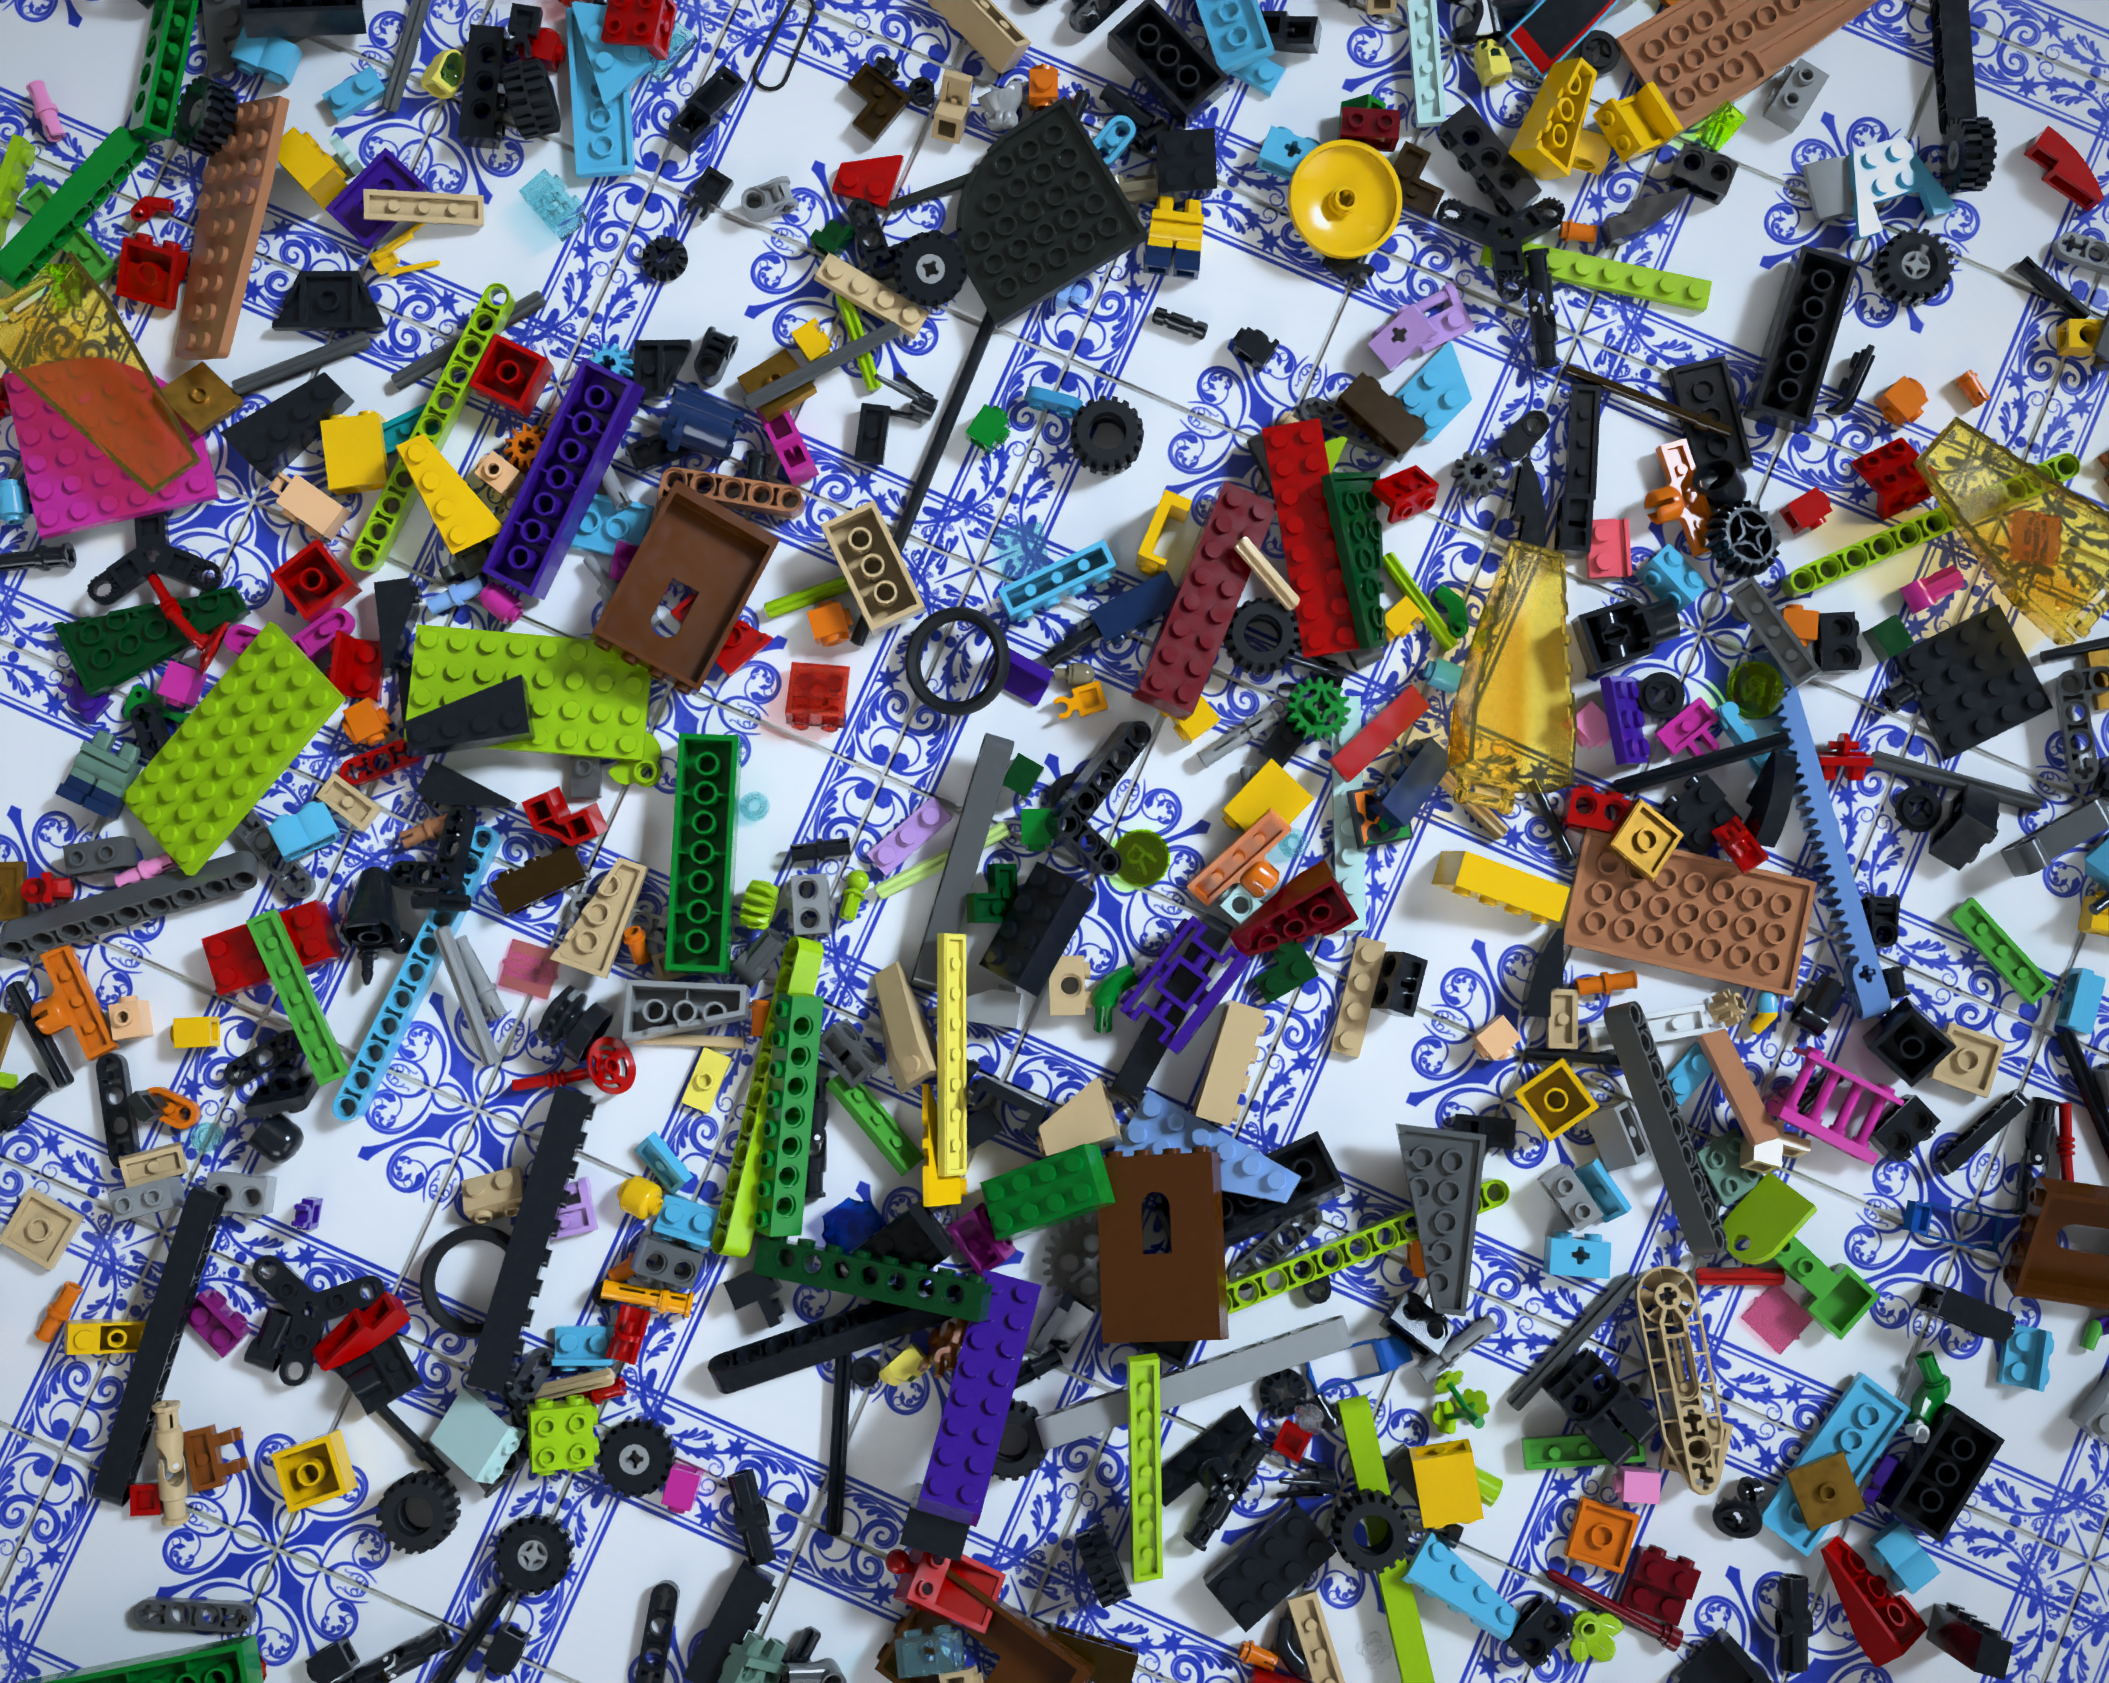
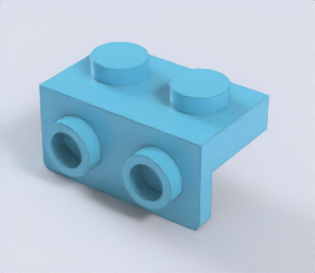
M1670 543L1636 573L1637 577L1659 600L1669 599L1677 614L1691 604L1709 586L1702 576L1696 572Z

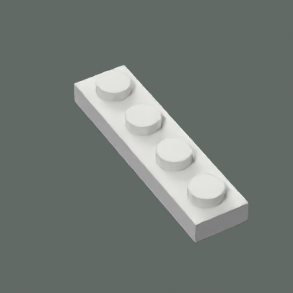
M1705 1004L1644 1013L1654 1042L1710 1033ZM1604 1020L1585 1023L1591 1052L1614 1049Z

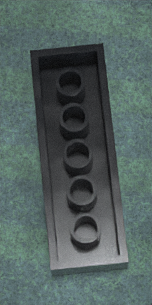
M1802 245L1792 255L1745 408L1744 418L1795 434L1801 433L1810 426L1859 262Z
M1318 1131L1264 1155L1301 1176L1287 1203L1222 1191L1225 1249L1345 1193L1344 1182ZM1167 1200L1154 1206L1171 1243L1170 1205Z

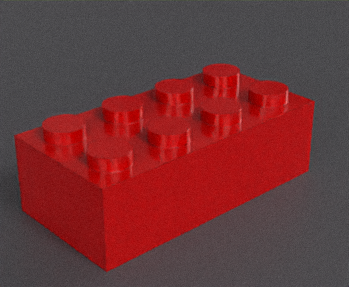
M314 900L279 912L305 971L344 958L326 902ZM247 924L201 939L218 995L233 996L272 982Z

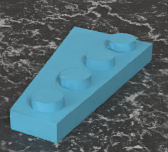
M1433 1532L1425 1535L1401 1577V1580L1408 1584L1414 1583L1421 1587L1422 1593L1431 1598L1437 1597L1448 1604L1447 1608L1455 1613L1462 1612L1467 1615L1473 1624L1501 1641L1511 1637L1521 1617L1512 1606L1448 1546L1442 1543Z

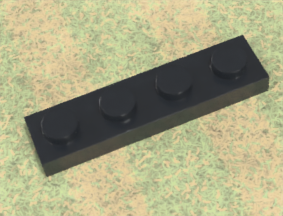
M1572 384L1569 393L1565 492L1595 494V501L1601 385Z

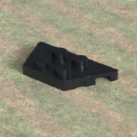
M300 271L294 281L292 291L287 294L283 302L285 306L278 320L274 319L272 322V328L275 331H387V326L359 271Z

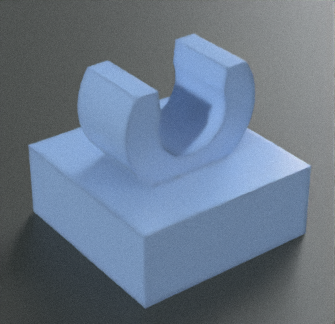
M1075 282L1057 293L1055 306L1066 310L1069 300L1082 306L1087 295V289L1077 286Z

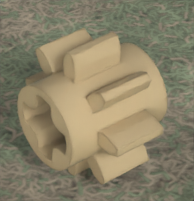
M1727 988L1711 997L1713 1002L1709 1004L1708 1008L1712 1019L1716 1023L1724 1022L1726 1028H1729L1744 1020L1742 1014L1747 1012V1006L1739 993L1731 994Z

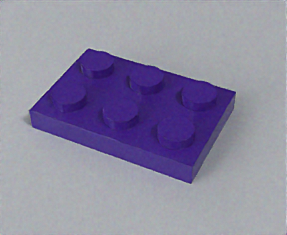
M385 147L325 210L370 251L398 222L364 220L363 189L428 192L429 188Z
M1624 676L1599 678L1616 765H1641L1649 763L1650 746L1647 739H1644L1642 727H1644L1645 721L1643 713L1638 708L1637 698L1639 697V690L1636 682L1633 681L1632 677Z

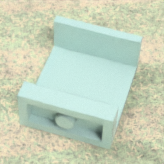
M462 1388L429 1440L471 1479L476 1482L493 1484L502 1474L503 1467L512 1453L518 1449L526 1431L523 1428L508 1426L484 1404L488 1397L481 1391Z

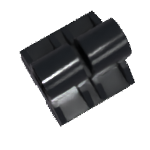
M1584 1347L1542 1386V1389L1554 1403L1565 1412V1415L1587 1436L1616 1469L1637 1451L1634 1445L1622 1433L1624 1429L1640 1446H1643L1661 1429L1659 1423L1635 1398L1630 1389L1613 1374L1611 1368L1594 1351L1589 1350L1587 1347ZM1603 1374L1605 1377L1604 1385L1600 1389H1594V1378L1597 1375ZM1576 1395H1582L1583 1405L1579 1409L1573 1410L1571 1408V1400ZM1606 1411L1617 1420L1615 1423L1607 1416Z

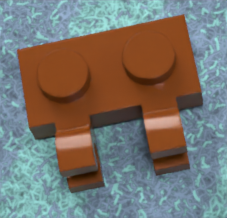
M953 1317L937 1328H934L928 1338V1345H930L928 1355L920 1361L917 1370L924 1372L928 1369L929 1364H932L935 1367L933 1377L937 1379L943 1377L945 1370L949 1372L955 1370L957 1365L956 1354L958 1348L963 1344L969 1320Z
M213 1424L183 1432L184 1448L194 1493L227 1484V1475L237 1474L249 1468L247 1456L223 1462L220 1449L221 1445L243 1439L241 1426L217 1433L216 1426Z

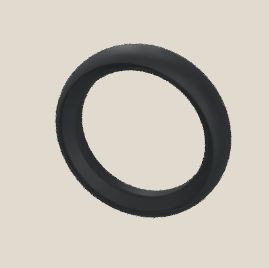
M949 607L939 610L923 620L909 640L905 654V670L908 682L918 699L936 712L953 716L975 713L989 705L999 695L1007 681L1010 670V651L1006 637L997 623L978 610L967 607ZM954 621H967L980 627L989 637L995 654L994 670L987 685L974 697L959 702L946 701L936 696L923 679L921 672L922 651L928 638L939 627Z
M466 1226L448 1233L431 1248L424 1260L420 1273V1293L427 1312L443 1329L462 1337L480 1338L485 1323H469L452 1316L441 1304L436 1292L435 1278L437 1268L444 1255L455 1245L467 1240L488 1241L506 1252L510 1235L489 1226Z

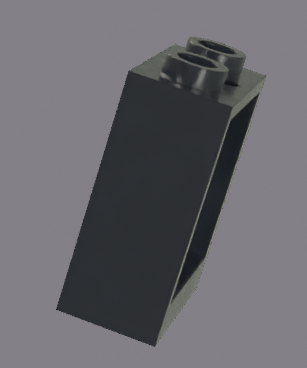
M1925 1280L1915 1306L1916 1309L1996 1342L2006 1344L2007 1339L2012 1337L2015 1331V1315L1948 1286Z

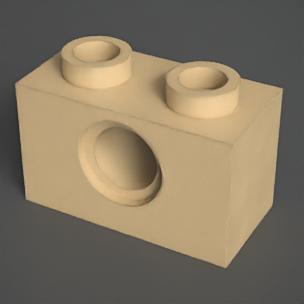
M1084 955L1061 956L1049 977L1050 1016L1086 1015L1085 1009H1091V991H1085V979L1091 978L1090 962H1084ZM1067 977H1072L1078 982L1079 987L1074 994H1066L1061 988L1062 981Z

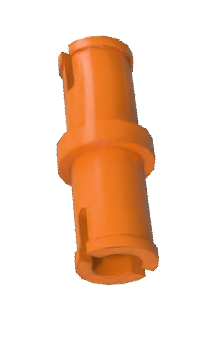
M1634 970L1614 974L1601 972L1599 976L1574 979V988L1578 989V997L1597 993L1611 995L1612 991L1637 989L1638 987L1637 975Z
M65 1281L54 1303H49L46 1309L47 1315L34 1333L36 1338L46 1343L53 1342L63 1322L69 1320L72 1314L70 1310L83 1291L79 1284Z

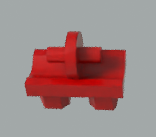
M1839 733L1837 741H1828V749L1836 751L1816 750L1825 780L1836 779L1837 766H1845L1844 777L1847 780L1863 781L1866 766H1873L1874 758L1867 756L1865 751H1850L1859 750V741H1851L1848 733Z
M1737 815L1723 826L1711 831L1713 837L1743 875L1769 859L1768 854Z
M51 872L41 873L42 879L29 878L21 886V895L29 903L37 904L43 902L48 907L58 906L57 900L74 899L73 880L70 878H56Z
M624 1303L621 1304L607 1350V1358L636 1365L652 1311Z

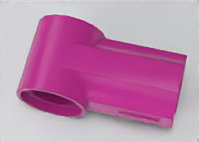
M1951 565L1927 578L1922 577L1899 590L1913 615L1938 603L1937 600L1963 588L1964 578L1960 570Z

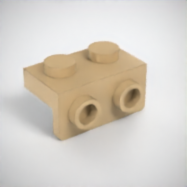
M515 1166L462 1180L463 1210L473 1224H488L494 1219L517 1216L525 1191L521 1167Z

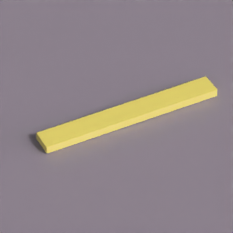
M937 934L938 1176L967 1175L966 934Z

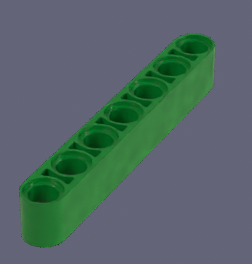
M123 126L116 128L0 251V279L15 290L23 289L143 161L148 153V144L133 133L128 132Z

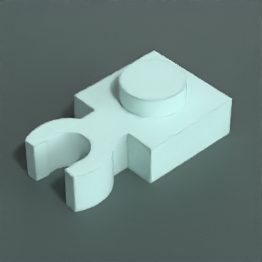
M337 133L327 139L337 153L333 157L343 170L349 167L355 176L364 170L363 166Z

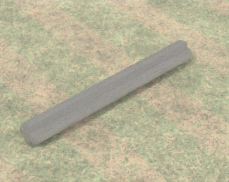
M449 925L439 927L433 931L482 1064L484 1066L493 1065L500 1061V1057L453 932Z

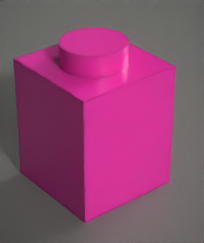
M170 660L157 693L166 696L165 702L182 709L184 704L195 707L208 674L202 675L199 673V670Z
M676 1462L671 1467L661 1504L667 1505V1509L675 1513L684 1514L685 1511L690 1512L695 1506L705 1470Z

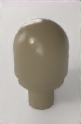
M1072 663L1068 664L1067 668H1054V679L1066 680V683L1071 686H1083L1094 681L1095 671L1089 664Z

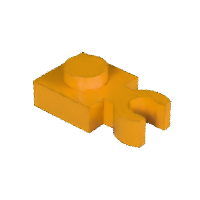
M1099 680L1071 689L1073 698L1069 699L1065 696H1060L1053 700L1054 705L1064 703L1068 708L1065 713L1058 715L1059 720L1068 719L1077 710L1080 718L1108 710Z

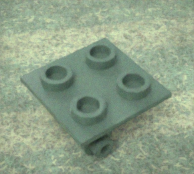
M1737 1127L1705 1148L1701 1146L1695 1149L1702 1170L1704 1169L1703 1174L1709 1178L1706 1180L1707 1185H1710L1709 1187L1715 1196V1201H1719L1724 1207H1727L1756 1187L1763 1178L1760 1172L1739 1167L1743 1138Z

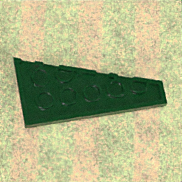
M1380 471L1330 473L1321 476L1322 491L1328 506L1329 522L1333 528L1336 542L1335 548L1342 568V580L1348 594L1349 610L1353 616L1356 640L1359 643L1360 650L1385 646V611L1380 606V594L1384 593V582L1379 581V568H1383L1382 524L1377 519L1376 510L1377 507L1381 506V500L1371 492L1373 482L1380 480Z
M236 586L221 588L211 592H202L199 596L186 599L176 598L183 610L182 615L200 635L203 633L210 635L224 622L228 621L231 625L251 614L242 594ZM155 603L110 611L107 615L94 618L86 616L78 618L79 621L64 623L63 621L53 623L87 695L92 699L194 645L171 620L166 619L159 604L156 605Z

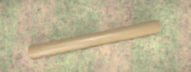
M673 1034L632 1043L744 1049L745 1037Z

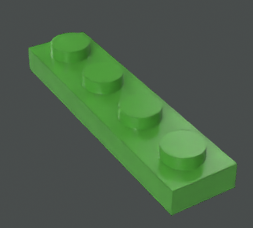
M40 180L23 194L19 200L34 216L54 193ZM83 226L62 247L96 286H99L119 269L116 263Z
M1973 897L1967 898L1947 916L2027 1005H2033L2054 986Z
M838 1074L826 1084L827 1088L901 1177L925 1158L864 1083L851 1088L843 1077Z
M1623 1430L1622 1433L1637 1449L1624 1463L1646 1462L1645 1444L1640 1446L1626 1430ZM1584 1433L1521 1438L1525 1470L1611 1464Z

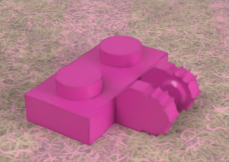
M1700 696L1653 735L1672 757L1684 748H1686V751L1692 758L1704 755L1693 741L1698 736L1712 752L1720 749L1719 743L1707 730L1720 718Z

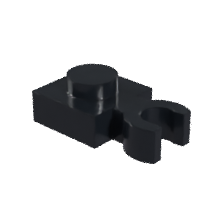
M512 3L507 29L509 35L514 36L508 43V49L512 56H515L516 49L519 46L525 47L524 54L526 58L532 56L533 49L530 39H539L543 17L541 7Z
M708 165L693 188L694 193L698 197L692 198L687 203L686 209L688 213L691 214L696 207H702L703 210L699 215L700 220L703 222L707 220L710 215V205L713 204L718 208L720 207L734 185L733 180Z
M1325 256L1321 263V266L1343 281L1350 275L1353 277L1355 285L1364 289L1367 282L1360 277V274L1367 273L1372 277L1376 271L1370 264H1360L1358 261L1361 257L1336 259Z

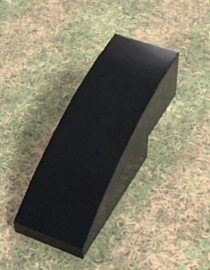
M1261 11L1275 51L1318 54L1322 25L1318 16H1289L1287 11Z
M723 65L687 100V107L669 124L668 139L692 155L729 111L745 87L746 81Z
M1688 188L1632 200L1625 209V214L1606 218L1600 227L1605 250L1628 243L1655 228L1681 204L1689 193Z
M1524 457L1518 464L1509 520L1520 522L1515 550L1539 554L1544 549L1545 505L1535 468L1531 459Z
M1772 751L1745 801L1752 809L1744 825L1761 846L1775 848L1783 831L1794 794L1797 757L1794 754Z
M1556 928L1550 931L1532 962L1523 992L1521 1017H1551V988H1563L1564 928Z

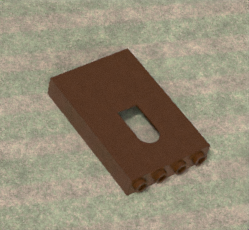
M676 479L589 638L595 640L593 644L606 652L613 650L620 654V659L634 667L638 664L648 669L647 674L659 681L666 679L673 683V688L687 696L690 693L696 695L703 686L780 538ZM674 578L697 591L698 595L679 631L674 636L662 637L654 632L651 626V619Z
M1210 1146L1192 1147V1153H1181V1148H1165L1161 1155H1152V1150H1134V1156L1124 1157L1123 1151L1105 1152L1103 1161L1116 1203L1097 1210L1103 1343L1229 1339L1220 1153L1210 1152ZM1152 1192L1162 1193L1169 1201L1172 1253L1143 1254L1142 1202Z
M2037 1176L2035 1185L2028 1194L2029 1203L2026 1213H2023L2020 1218L2018 1237L2012 1242V1255L2009 1264L2003 1270L2004 1282L2013 1296L2109 1310V1255L2066 1249L2059 1246L2056 1240L2058 1232L2063 1227L2071 1224L2109 1229V1187Z
M949 1568L946 1576L994 1609L986 1633H978L912 1607L907 1617L902 1616L895 1625L893 1632L896 1635L890 1644L886 1642L879 1651L876 1658L880 1661L875 1667V1670L893 1683H940L939 1673L947 1669L963 1667L950 1658L942 1647V1638L945 1632L950 1628L957 1627L969 1633L1001 1657L985 1683H1087L1096 1669L1095 1666L999 1597L997 1602L992 1600L988 1595Z

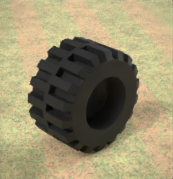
M536 58L504 66L502 72L504 90L514 123L520 135L525 140L560 132L561 119L548 72L541 60Z
M1106 395L1099 396V401L1095 402L1092 398L1087 402L1086 407L1082 405L1078 409V414L1074 415L1072 420L1070 438L1073 455L1076 459L1079 458L1080 465L1083 468L1088 466L1090 472L1094 474L1097 471H1101L1102 476H1108V472L1112 471L1116 475L1121 472L1122 468H1125V470L1130 468L1132 461L1135 462L1139 457L1144 437L1143 422L1141 418H1138V411L1135 407L1130 409L1129 402L1123 400L1122 403L1118 402V397L1112 396L1111 400H1106ZM1112 423L1122 430L1124 440L1116 448L1102 449L1091 441L1090 431L1098 424Z
M1262 597L1255 598L1252 602L1250 600L1245 601L1241 607L1238 606L1223 640L1224 647L1226 646L1227 648L1226 654L1228 658L1231 657L1234 660L1233 664L1236 667L1241 666L1244 668L1243 672L1249 673L1251 671L1255 672L1254 675L1259 676L1262 673L1269 675L1274 673L1275 670L1283 668L1289 662L1284 660L1283 656H1293L1300 639V633L1297 631L1299 627L1298 621H1294L1293 612L1291 610L1287 611L1281 603H1274L1272 598H1268L1267 601L1262 600ZM1258 621L1270 624L1278 635L1276 647L1268 652H1259L1252 649L1244 637L1245 629L1249 624Z
M1015 1398L1011 1399L1005 1423H1015L1023 1427L1028 1434V1444L1021 1453L1016 1455H1005L999 1451L997 1452L991 1476L993 1477L995 1474L999 1476V1480L1003 1481L1006 1478H1012V1481H1017L1020 1476L1024 1475V1478L1030 1476L1032 1470H1037L1040 1467V1462L1044 1460L1047 1450L1043 1449L1034 1420L1040 1416L1038 1410L1034 1406L1032 1408L1028 1406L1026 1401H1015Z
M420 1470L415 1474L411 1472L393 1483L383 1493L384 1498L379 1501L377 1506L381 1508V1511L376 1514V1521H382V1524L378 1527L379 1533L385 1531L387 1537L383 1540L387 1544L391 1541L394 1542L393 1549L399 1552L405 1548V1554L412 1555L415 1551L418 1554H422L429 1549H434L451 1535V1532L458 1524L456 1520L461 1516V1510L457 1509V1506L461 1504L460 1497L455 1498L454 1493L458 1490L455 1485L451 1488L447 1485L449 1479L446 1476L440 1479L437 1472L432 1471L427 1474V1470ZM418 1496L430 1504L433 1511V1521L430 1527L416 1526L408 1519L405 1511L408 1497Z
M1364 1488L1362 1493H1358L1355 1490L1351 1492L1352 1497L1348 1499L1343 1497L1340 1500L1342 1505L1340 1507L1336 1506L1333 1511L1335 1517L1334 1519L1331 1518L1330 1523L1332 1539L1342 1559L1346 1563H1350L1355 1570L1363 1569L1364 1573L1372 1574V1570H1376L1378 1574L1385 1573V1567L1389 1566L1392 1570L1396 1567L1394 1562L1397 1559L1402 1562L1406 1557L1403 1552L1405 1549L1409 1550L1411 1543L1408 1538L1412 1537L1411 1529L1408 1525L1409 1520L1400 1505L1389 1494L1386 1496L1383 1491L1377 1489L1376 1492H1372L1370 1488ZM1369 1515L1383 1517L1387 1522L1388 1528L1384 1539L1374 1546H1362L1355 1541L1353 1537L1354 1529L1362 1518Z

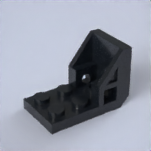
M919 1199L856 1250L871 1252V1258L880 1260L881 1255L899 1258V1264L908 1266L910 1261L927 1264V1270H930L954 1253L958 1245L930 1209L923 1207V1200ZM843 1262L842 1264L849 1272L848 1265L845 1262ZM871 1267L868 1277L874 1283L877 1279V1273ZM899 1273L896 1283L900 1289L904 1288L905 1279Z

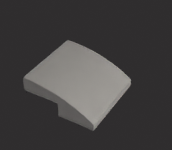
M1848 155L1824 159L1802 166L1815 221L1837 220L1844 215L1852 214L1851 207L1854 205L1853 190H1850Z

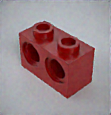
M1577 784V788L1573 787L1567 790L1560 824L1582 830L1587 828L1613 834L1631 805V800L1623 799V794L1618 792L1606 791L1605 794L1594 792V787ZM1578 799H1582L1587 803L1588 810L1586 814H1581L1577 811L1576 801ZM1607 805L1612 806L1616 811L1614 821L1609 820L1605 816L1604 811Z

